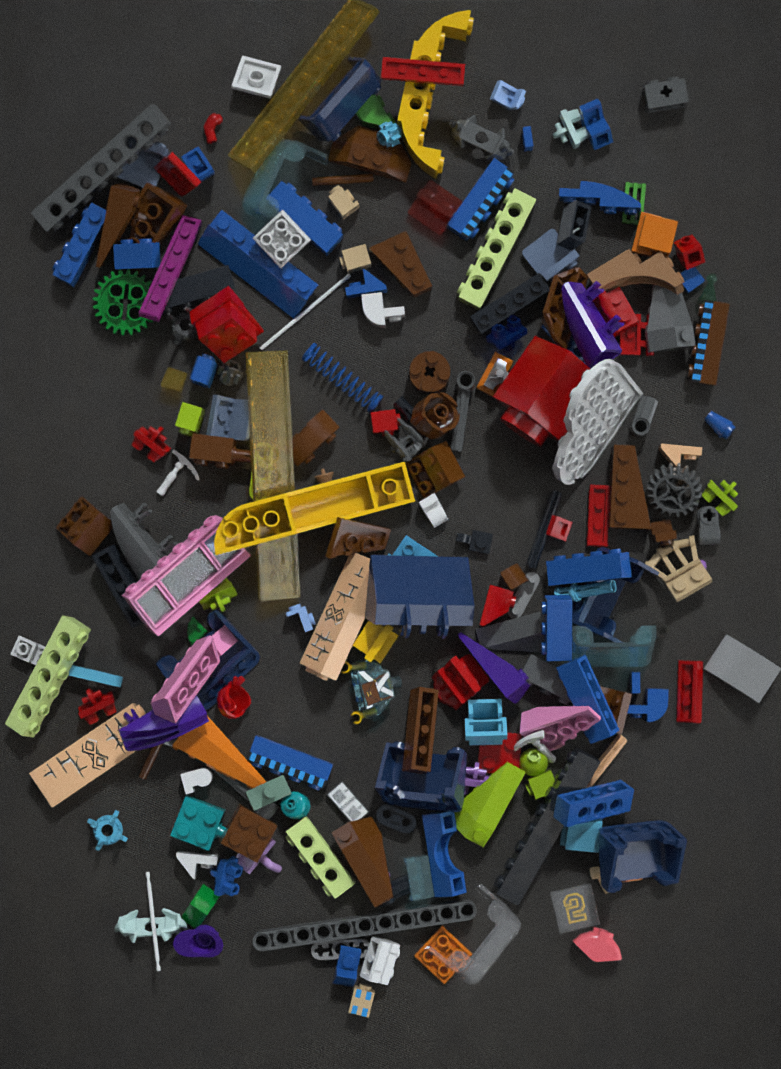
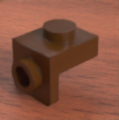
M671 520L651 523L654 543L660 542V546L673 544L672 540L677 539L676 531L672 529Z

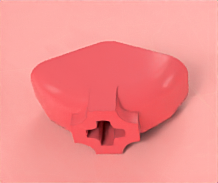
M593 927L592 931L581 933L572 940L592 961L622 960L620 948L613 939L614 934L607 930Z

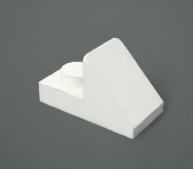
M178 851L176 853L177 859L194 880L197 875L198 864H201L202 868H213V865L217 866L219 862V855Z

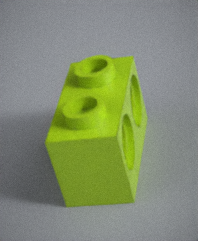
M182 402L175 426L183 435L192 437V433L199 434L206 412L201 407Z

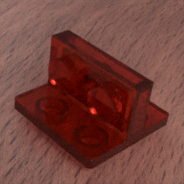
M429 180L424 189H420L416 195V200L408 210V214L438 235H442L447 228V224L463 201L432 180Z

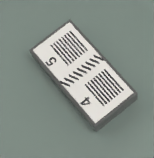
M343 781L327 793V796L349 821L362 819L369 813L368 809Z

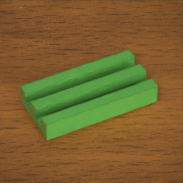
M625 182L624 192L629 195V188H633L632 197L636 200L637 189H641V212H644L646 184ZM622 212V223L638 225L641 212H639L638 220H635V215H631L630 219H627V215Z

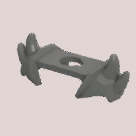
M476 115L467 118V120L449 121V128L452 130L451 136L461 148H464V142H467L488 152L489 155H486L487 160H493L494 158L504 160L507 156H511L514 153V150L510 148V143L505 139V130L503 128L495 134L476 125ZM482 132L486 134L489 140L488 142L478 143L475 136Z

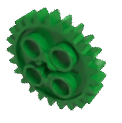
M119 269V275L117 276L113 271L111 272L112 278L109 279L107 276H104L105 284L98 282L101 290L94 289L98 297H93L92 300L98 302V304L94 305L93 309H99L95 316H102L100 324L107 322L106 330L112 326L114 327V334L119 329L122 336L125 330H128L129 334L132 335L133 329L140 333L141 325L147 329L146 321L153 322V320L143 317L132 319L129 316V311L132 308L140 310L149 291L148 289L152 281L150 280L145 283L146 275L139 278L138 271L134 275H130V269H127L126 274H123L122 270ZM128 284V301L132 303L127 306L126 320H122L123 304L120 303V300H124L125 285ZM113 286L121 287L122 294L120 296H113L110 290ZM140 288L143 292L142 297L138 299L133 298L131 295L132 289ZM117 306L120 309L119 316L112 317L108 312L109 308Z

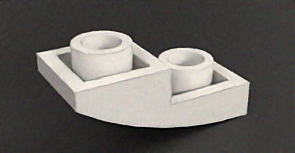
M18 636L11 655L36 665L45 646Z

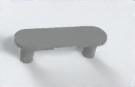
M527 573L526 577L529 581L521 585L517 590L514 608H509V612H507L512 619L522 616L539 584L540 578L537 573Z

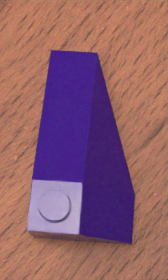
M460 632L458 634L459 638L504 696L514 704H517L530 687V684L526 681L529 679L527 674L522 669H516Z

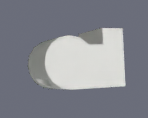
M435 493L419 502L423 512L434 528L448 520Z
M199 768L180 774L186 794L195 792L194 786H207L213 780V773L208 768Z

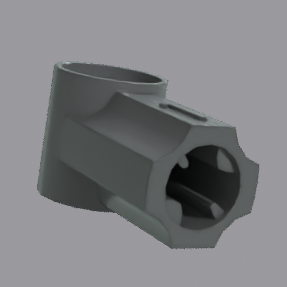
M641 396L633 421L629 427L632 436L640 438L650 430V424L658 401L654 398ZM635 423H642L645 427L644 432H638L635 429Z

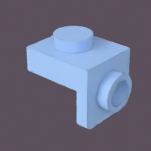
M499 80L495 85L490 100L508 110H516L523 105L526 91L524 89H516Z
M300 604L289 607V612H286L287 617L299 613L305 632L314 630L312 625L316 623L313 614H308L306 606L301 607Z

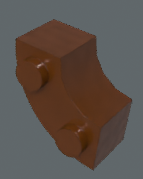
M324 410L320 411L306 423L307 425L299 433H296L281 449L297 467L304 462L308 464L315 457L313 453L325 442L329 444L336 437L334 433L340 427Z

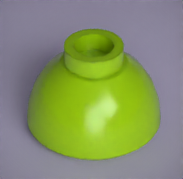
M537 748L525 750L520 757V768L527 775L538 776L544 773L548 767L547 757L540 753Z

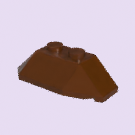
M359 125L333 141L328 158L329 162L406 183L411 161L401 142L394 147L390 146L387 148L386 145L383 146L379 143L376 136L377 130Z
M580 267L554 275L542 314V323L550 336L560 347L565 349L568 347L572 333L565 315L562 285L566 282L582 283L585 288L588 276Z

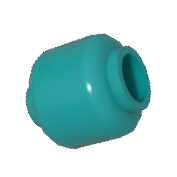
M293 791L291 792L292 794L282 798L281 810L284 815L291 819H303L310 811V801L304 794Z

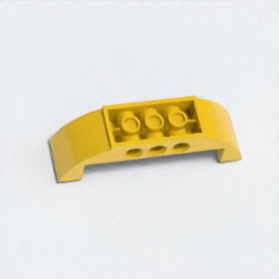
M471 10L447 15L430 26L418 41L414 40L410 59L440 62L441 52L439 50H443L445 37L466 41L467 35L471 36L474 18L470 17ZM405 82L397 124L401 128L403 141L411 158L424 172L437 179L438 173L442 174L445 157H441L442 150L423 147L425 132H422V129L427 128L429 112H426V109H431L433 92H430V90H435L436 84ZM417 87H422V88H424V89L418 90V89H416V88H417ZM417 106L419 109L414 110L412 107Z

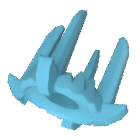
M115 810L113 815H104L96 821L88 819L87 823L91 824L93 835L98 841L96 850L100 851L103 844L112 845L118 840L127 841L128 838L122 835L123 827L117 818L119 811ZM109 824L113 827V834L111 836L103 835L102 827Z

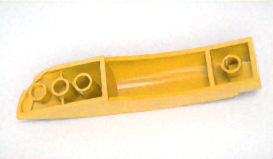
M401 462L238 506L223 518L217 528L214 541L215 554L219 555L336 523L337 517L352 519L415 502L406 464Z

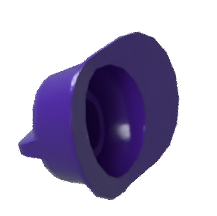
M200 925L194 930H185L177 934L174 938L173 946L175 951L182 956L214 957L221 953L223 941L213 927Z

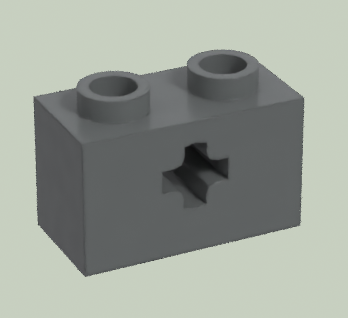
M678 76L668 78L664 82L652 80L647 82V85H644L642 89L646 114L686 107L689 103L685 78L679 79ZM663 90H665V93H669L668 97L661 94Z

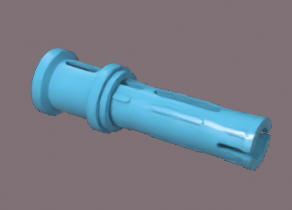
M613 579L586 585L574 583L569 587L557 586L554 590V595H570L574 602H578L583 597L615 593L617 587Z

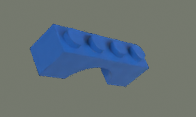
M437 811L422 815L434 896L453 897L467 893L464 872L454 866L448 852L450 837L457 831L454 812Z

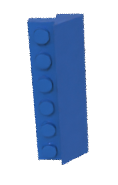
M221 210L212 223L208 224L198 245L225 266L229 265L231 271L294 319L317 289L318 284L290 262H287L280 268L254 241V234Z

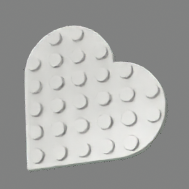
M605 359L590 370H586L578 386L570 392V401L563 421L568 432L558 442L559 449L552 467L556 479L564 484H574V479L583 478L594 467L643 395V392L625 369L612 359Z

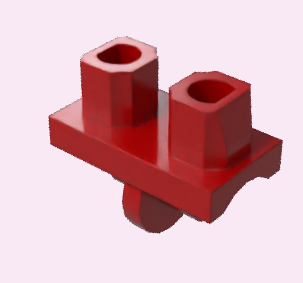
M142 426L133 434L135 438L131 445L139 451L145 445L151 448L147 457L154 463L172 449L164 443L167 438L162 435L164 431L162 426L157 430L152 426L148 430Z
M91 688L86 690L88 696L82 698L83 705L78 707L80 718H84L89 725L99 720L96 712L101 709L104 710L106 716L116 713L112 691L102 695L101 690L93 693Z

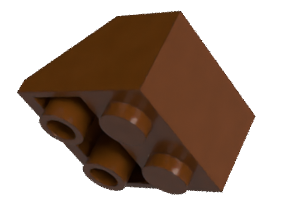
M447 441L429 448L405 463L424 499L465 477Z
M81 496L66 516L61 519L56 528L76 547L91 556L113 529L112 521Z

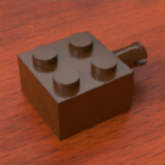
M192 433L189 458L197 466L208 467V463L214 464L216 468L228 469L229 466H234L235 461L253 464V457L245 456H254L255 450L237 449V442L234 438Z

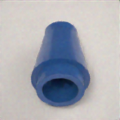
M713 411L705 418V421L714 432L725 440L736 428L732 421Z

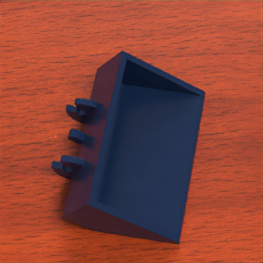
M370 556L365 618L375 625H399L400 636H404V638L410 636L412 625H419L420 634L426 633L427 625H435L437 636H441V639L447 637L449 626H473L475 605L468 557Z

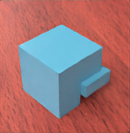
M468 700V718H465V741H469V745H502L503 740L507 739L506 717H502V700Z
M602 819L573 825L572 827L564 826L561 830L560 845L565 846V850L598 853L597 838L599 829L602 828Z

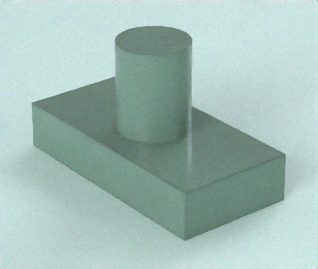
M284 775L245 792L253 811L292 794Z

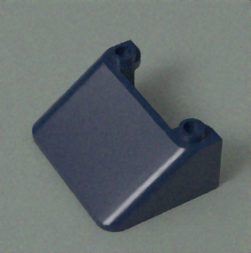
M218 609L212 610L207 617V622L212 630L205 637L212 636L226 625L238 641L219 657L220 663L197 693V697L205 710L217 702L216 699L219 691L227 686L234 676L238 678L240 676L244 677L260 659L258 651ZM171 655L164 656L156 665L167 679L185 655L179 661Z

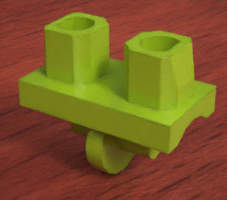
M710 480L707 483L708 487L702 493V497L710 503L718 496L722 502L715 509L722 516L731 510L734 511L738 505L727 494L729 493L733 498L738 495L733 489L736 483L733 481L729 485L723 480L720 483L725 489L723 491Z
M225 578L218 584L217 588L211 590L199 603H201L204 610L211 607L212 610L220 608L224 612L226 611L224 605L230 603V599L238 594L232 582Z

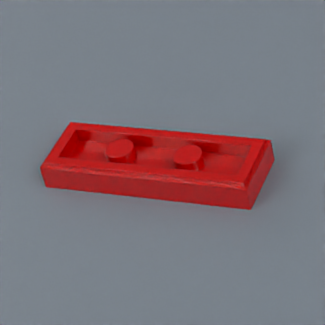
M589 485L586 546H608L610 485Z

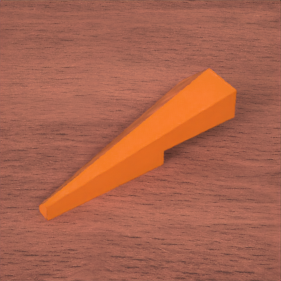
M209 717V722L179 736L172 745L175 750L180 749L187 753L190 758H197L203 761L211 769L234 781L237 779L245 783L246 787L250 789L266 783L265 779Z

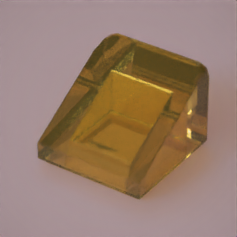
M168 367L161 386L181 393L188 373Z

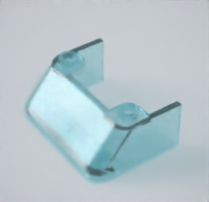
M282 138L272 139L268 143L242 199L244 211L269 223L278 214L279 203L268 194L284 159L299 162L304 156H307L327 165V154L298 141Z

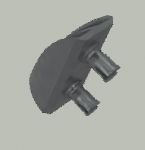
M122 503L116 505L110 511L112 526L122 553L140 580L145 571L152 570L157 565L158 560L166 556L178 543L176 541L167 545L173 538V536L168 535L161 543L157 544L140 522L152 513L151 509L142 513L148 504L142 503L132 513L126 504Z

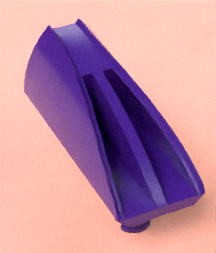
M595 281L586 290L582 283L566 282L562 285L565 315L574 341L586 365L590 368L605 359H614L622 353V349L613 333L623 327L624 323L619 322L621 318L618 315H615L606 323L593 303V300L604 292V289H599L601 284Z
M196 695L176 724L155 715L153 710L139 717L134 709H130L133 717L125 712L123 718L128 724L118 729L125 749L127 751H136L173 740L209 722L206 710Z

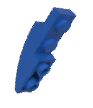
M581 181L580 189H559V198L564 204H570L574 200L584 202L587 205H596V202L600 203V211H604L605 214H616V211H620L626 215H636L637 212H641V203L623 191L604 184Z

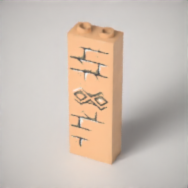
M357 553L349 555L300 661V664L306 666L305 671L326 681L328 678L337 680L365 619L370 559Z
M132 703L29 773L52 808L136 752L125 749L118 729L128 724L123 718L125 712L133 717L130 709H134L139 717L146 714L140 704Z

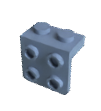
M131 137L128 140V145L134 149L137 143L135 138ZM155 142L146 151L141 150L137 154L139 158L131 165L127 163L122 167L124 171L118 178L140 188H143L146 182L157 186L161 175L153 167L169 155L167 147L160 142Z
M554 229L548 230L522 251L523 257L537 274L540 273L546 283L552 282L554 275L563 272L566 268L570 270L576 266L579 254L575 249L571 251L557 245L558 233Z
M213 395L206 435L234 438L237 441H248L252 432L251 425L255 414V401Z

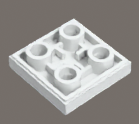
M281 210L253 237L254 241L280 268L311 241L284 210Z

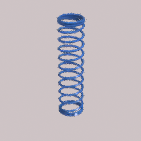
M313 343L303 355L302 360L305 362L311 358V361L309 363L310 367L314 366L317 362H319L316 367V372L324 368L322 373L323 377L327 376L331 372L329 376V382L337 378L335 387H338L344 382L341 390L342 392H344L348 388H350L348 392V397H351L357 392L354 399L355 402L359 401L365 395L361 402V407H364L370 402L367 411L369 413L373 412V410L378 406V404L383 399L382 394H380L376 398V396L378 395V392H376L365 404H363L372 387H369L368 390L357 399L360 391L365 385V382H363L352 394H350L354 385L359 379V377H357L347 388L344 389L347 381L349 380L353 372H350L337 385L346 367H344L334 378L331 379L334 371L340 363L339 361L333 366L331 370H329L324 375L327 367L333 359V356L320 369H318L321 361L327 353L326 351L316 362H314L311 365L314 357L320 349V346L317 348V344Z

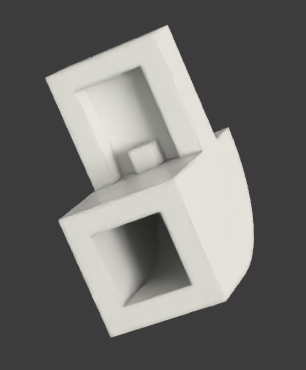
M382 292L361 295L364 315L372 325L386 328V319H389V322L401 321V318L405 317L404 306L383 308Z

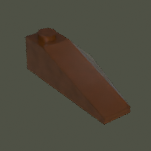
M146 182L139 194L141 196V204L136 209L134 219L131 221V233L127 240L133 239L134 244L139 243V239H152V243L159 242V246H161L180 220L188 205L175 195ZM133 268L132 270L134 272L138 271V274H140L144 268Z
M119 183L110 188L96 267L100 268L106 265L114 251L113 244L119 242L136 209L141 204L140 190L126 183Z
M368 817L350 821L331 832L374 907L377 908L392 899L393 892L386 863L383 837L373 818Z

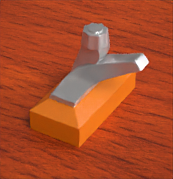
M495 352L476 389L493 397L509 374L508 371L513 361Z

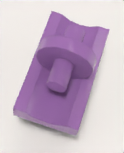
M475 762L474 768L466 767L464 794H468L469 786H480L489 779L490 775H486V770L479 769L478 762Z

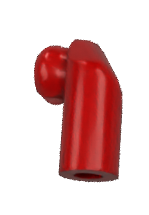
M213 113L209 115L204 124V132L208 144L217 142L215 128L223 122L220 114Z

